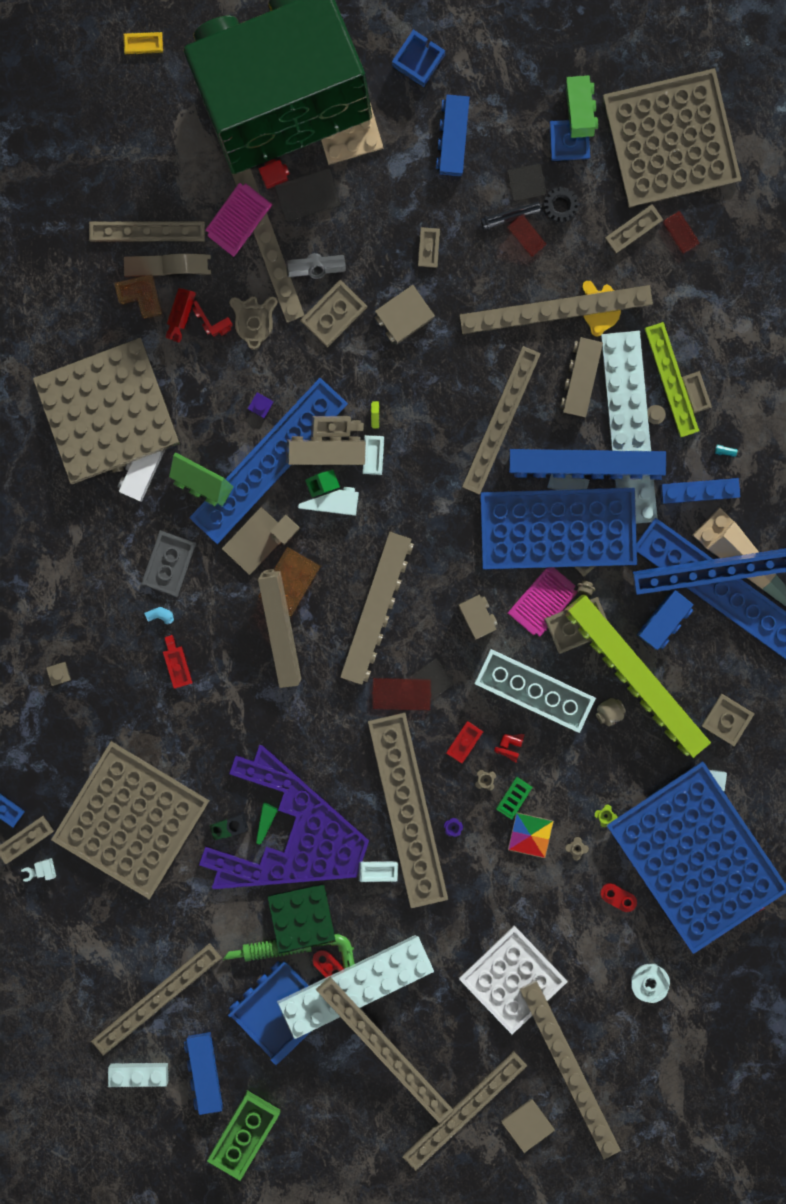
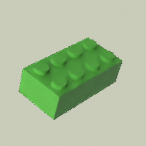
M247 1090L211 1151L207 1162L241 1181L278 1118L280 1109Z

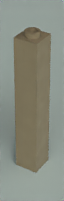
M266 570L260 575L258 581L279 688L298 686L301 681V674L281 571Z

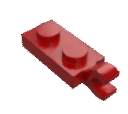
M181 288L178 289L167 325L170 326L166 333L167 339H173L175 342L181 341L182 334L180 329H184L188 321L196 295L195 292Z
M173 635L165 637L168 650L164 651L163 654L174 689L192 684V678L182 646L176 648Z

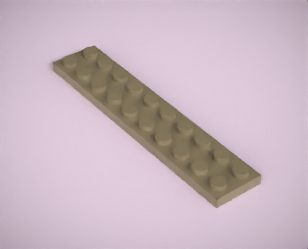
M406 713L370 720L368 724L410 907L415 908L448 900Z

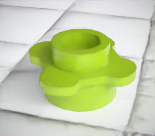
M605 805L603 809L595 812V817L599 819L602 827H607V824L617 818V815L612 812L610 805Z

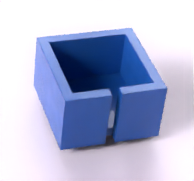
M413 29L393 59L392 67L424 87L444 58L445 50L432 41L429 43V48H427L428 39Z

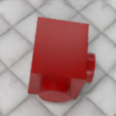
M270 160L265 163L264 167L259 168L267 189L288 181L287 175L290 174L286 164L282 165L280 160Z

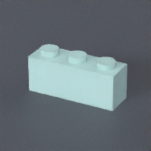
M168 1063L110 1064L108 1067V1087L167 1086Z

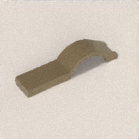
M170 254L163 256L124 257V276H165L183 273L211 275L207 259H211V255Z

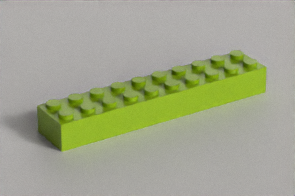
M581 595L565 609L567 611L565 616L572 624H578L580 627L578 631L584 638H590L592 641L591 647L597 653H602L605 656L603 661L609 667H614L617 670L615 675L621 682L629 684L627 689L634 697H640L642 707L649 713L652 712L654 714L652 718L659 726H664L667 729L664 732L671 740L679 743L677 748L683 755H690L694 758L711 743L586 595Z

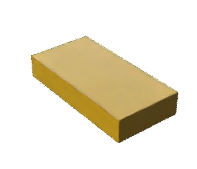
M162 32L124 34V53H163Z

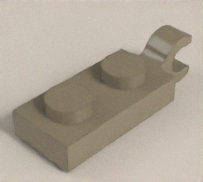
M312 416L311 436H350V431H363L364 423H361L360 420L351 421L350 416Z

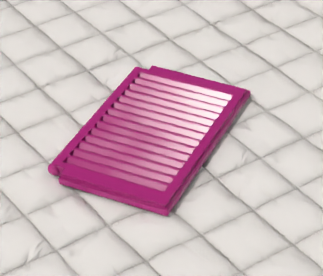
M239 183L205 229L209 232L208 237L234 257L273 204L246 183L244 186Z
M547 567L511 608L508 614L533 636L537 633L540 637L548 628L545 618L563 611L578 593L574 590L576 586L554 567Z

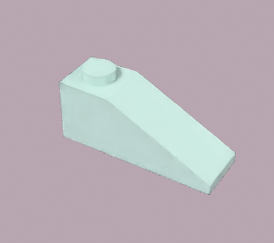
M344 487V490H338L300 503L298 508L356 516L359 492H355V488Z

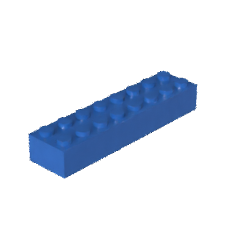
M510 449V473L514 474L516 478H527V474H533L534 478H546V474H553L554 478H565V475H572L574 479H584V475H592V479H604V475H611V479H623V476H630V479L642 480V476H650V480H662V476H666V451Z

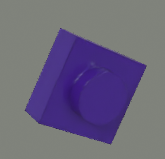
M257 392L248 410L265 419L274 401Z

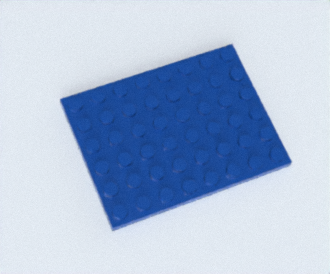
M703 761L607 824V827L693 954L786 893V883Z

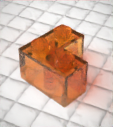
M152 274L114 283L120 304L138 301L141 315L144 319L163 315L155 279Z

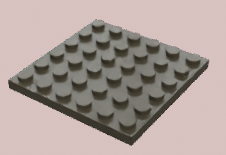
M715 68L602 96L629 208L741 182Z
M141 338L33 378L71 484L180 444Z
M111 741L51 840L150 900L210 800Z

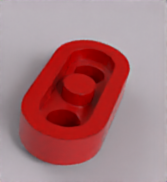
M607 883L601 888L600 894L605 902L624 912H631L636 908L637 899L632 893L613 883ZM609 890L614 891V895L612 897L607 896V892ZM626 899L631 900L629 906L624 905Z
M319 950L313 956L314 966L325 978L333 975V970L341 971L344 969L327 950ZM325 956L326 961L320 962L319 957Z

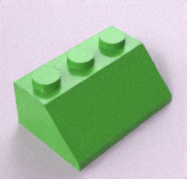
M175 452L169 476L174 480L173 484L181 489H184V487L190 489L189 493L198 498L200 496L205 497V501L213 506L218 504L223 507L234 486L225 478Z

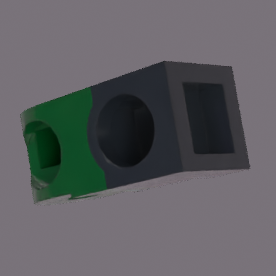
M244 813L209 825L214 840L227 838L249 830Z

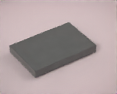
M160 530L141 585L178 597L196 543Z

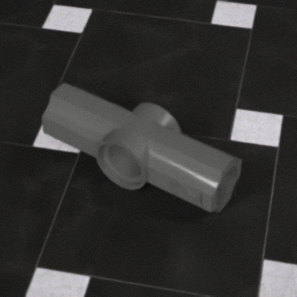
M313 253L306 259L287 260V276L310 275L311 278L319 279L327 273L345 272L344 255L322 257L318 253Z

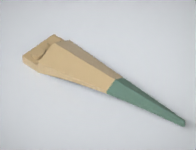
M718 508L693 534L707 550L719 558L759 553L736 522L721 508ZM777 574L748 578L786 606V586Z

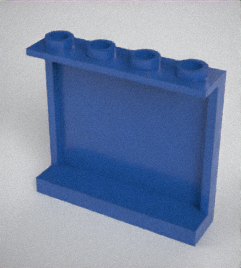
M285 960L281 963L277 961L270 968L272 972L268 976L265 974L257 980L258 985L254 989L250 987L243 994L245 998L242 1001H236L229 1007L230 1012L228 1014L269 1055L275 1065L310 1033L308 1032L294 1039L277 1004V1001L309 986Z

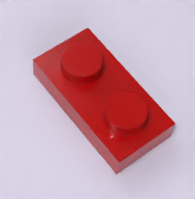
M467 721L446 753L460 763H463L483 731Z

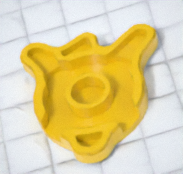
M585 281L582 285L585 295L615 291L607 284L603 286L602 291H598L591 281ZM621 310L585 315L583 318L588 323L591 334L599 337L605 330L617 323Z

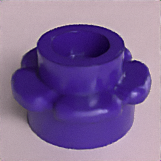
M451 818L450 821H446L444 824L445 833L448 836H459L463 830L462 823L456 818Z

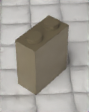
M411 285L375 311L377 316L374 317L380 327L384 325L387 329L385 334L391 342L395 341L398 344L433 320L435 315L414 285Z

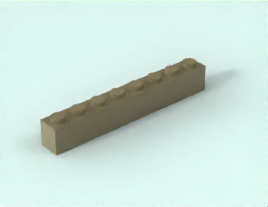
M389 532L340 678L361 685L363 681H368L371 672L367 670L369 663L374 664L377 655L374 649L376 645L380 646L383 637L380 631L382 627L386 628L389 616H386L388 608L392 609L395 598H392L394 590H399L402 580L398 578L400 572H405L408 562L404 560L406 554H411L414 545L410 543V538Z

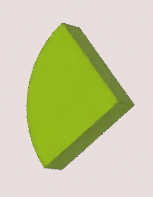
M372 401L371 403L372 428H379V401Z

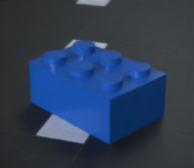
M671 590L636 636L654 650L663 649L669 642L668 636L675 634L681 627L679 622L684 618L687 619L692 613L693 609L691 607L694 604L676 590Z

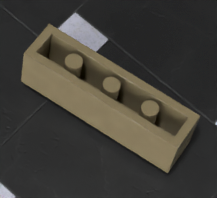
M580 337L579 342L575 341L573 353H576L575 360L570 361L568 370L572 373L570 379H566L564 390H567L566 398L562 397L560 409H563L562 414L586 418L603 342Z
M292 436V440H287L286 463L289 465H365L366 442L360 440L358 436H350L349 440H341V437H330V440H322V437L311 436V440H303V436Z

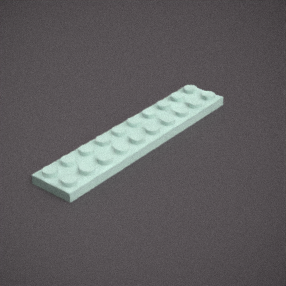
M640 331L601 334L612 451H651ZM623 476V479H615V488H635L636 524L649 523L657 518L654 480H650V476H642V480L630 479V476Z

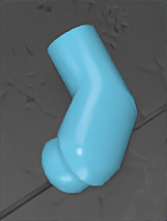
M158 607L145 613L148 622L156 618L163 620L165 624H171L174 621L172 612L163 607Z

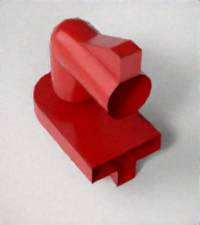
M504 734L500 743L502 748L495 747L494 752L504 755L516 763L519 753L506 749H508L509 744L521 747L524 734Z

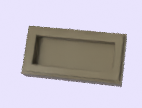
M700 371L683 376L682 380L693 413L712 408Z

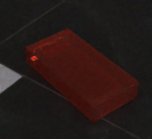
M680 211L663 221L683 254L700 244Z
M520 215L507 227L531 257L546 245L523 215Z

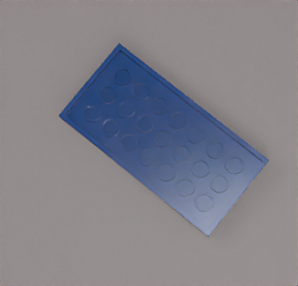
M635 488L481 492L483 569L637 565Z

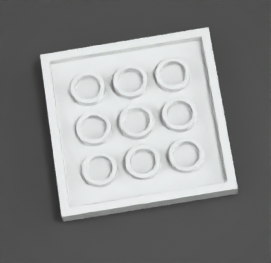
M515 925L459 977V980L511 1034L518 1030L532 1016L519 988L537 980L548 1001L567 983V980Z

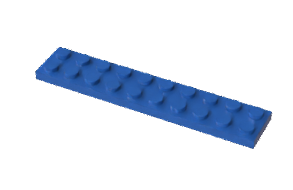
M319 378L226 478L234 487L223 507L218 504L213 506L204 501L190 516V519L218 544L291 466L286 463L287 440H292V436H303V440H311L312 416H338L348 403Z
M657 518L651 522L636 543L637 552L658 568L713 560ZM741 579L686 587L786 659V611Z

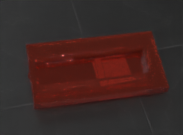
M373 678V709L430 710L431 679Z

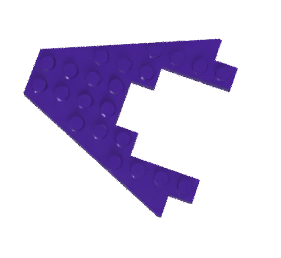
M259 745L254 761L235 756L230 774L284 792L278 811L296 816L285 852L266 846L260 864L205 847L199 865L217 871L212 889L355 878L358 876L359 862L363 861L369 840L263 745Z

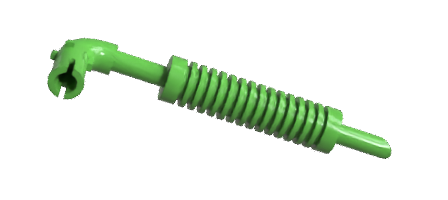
M335 934L336 942L323 944L338 946L339 952L342 955L344 969L348 968V961L350 966L354 965L352 951L354 947L351 946L350 941L346 937ZM271 940L269 941L270 943L268 941L266 943L262 942V944L260 942L258 944L254 943V945L251 943L250 946L249 944H244L243 950L229 951L222 960L244 957L246 962L251 961V959L255 960V958L257 960L259 958L263 959V957L266 959L267 956L268 958L270 956L273 958L274 955L275 957H278V955L280 957L282 954L283 956L285 954L289 955V953L291 955L293 953L297 954V952L300 954L301 951L302 953L304 951L306 953L312 952V947L279 954L276 940H273V942Z

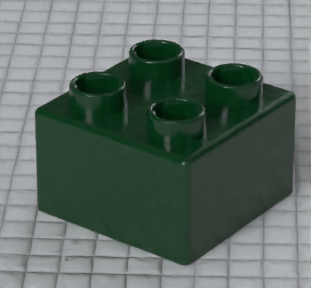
M270 0L268 3L269 12L240 24L238 19L231 15L220 16L205 22L195 30V42L184 47L183 51L232 174L240 173L372 119L365 71L335 0Z

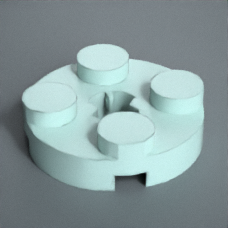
M656 964L640 966L631 977L632 990L636 997L642 1001L655 1003L662 1000L668 993L670 986L669 976L663 968ZM647 979H655L656 983H653L655 985L653 988L645 986Z

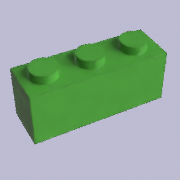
M590 76L566 77L565 87L571 138L594 136L595 129H598V118L594 117L596 100H592L594 83H590Z

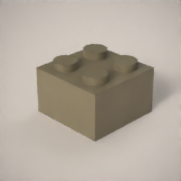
M477 595L458 604L475 640L497 630L495 626L498 623L494 615H489L486 609L489 607L485 596L481 598L480 595Z

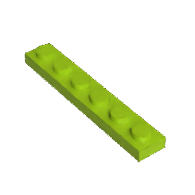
M664 322L646 327L645 332L680 438L699 432Z

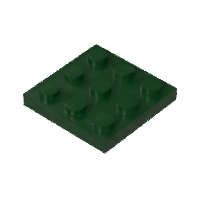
M324 885L268 897L279 954L336 942Z

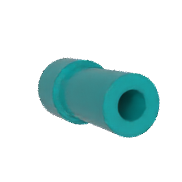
M716 445L715 454L737 456V449Z

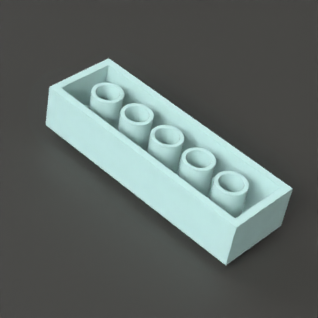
M492 649L489 650L474 684L578 733H580L596 699Z

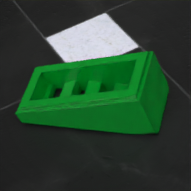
M516 777L496 809L508 818L513 819L533 787L519 777ZM516 784H519L520 786L525 788V792H522L521 790L516 788ZM514 790L521 795V798H517L511 792ZM508 797L515 800L517 804L514 805L507 800ZM504 803L513 808V810L510 812L504 808Z
M265 802L261 810L256 843L259 845L262 844L278 811L277 808Z

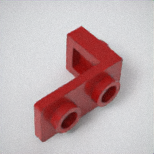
M193 302L195 307L192 309L197 318L202 317L205 323L202 326L207 335L211 333L213 337L218 334L222 336L231 331L230 327L233 324L229 317L211 326L198 302Z

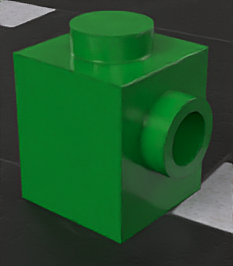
M334 470L317 474L305 480L312 498L340 488Z

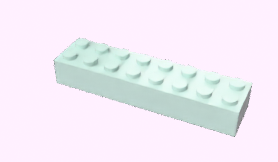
M414 935L331 975V978L360 1008L433 973L434 970L419 937ZM327 978L277 1001L294 1039L340 1017L316 991V988Z

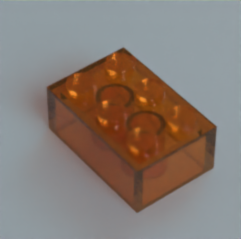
M287 547L274 571H281L288 612L290 616H293L321 566Z

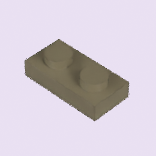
M421 227L418 267L437 268L440 229Z

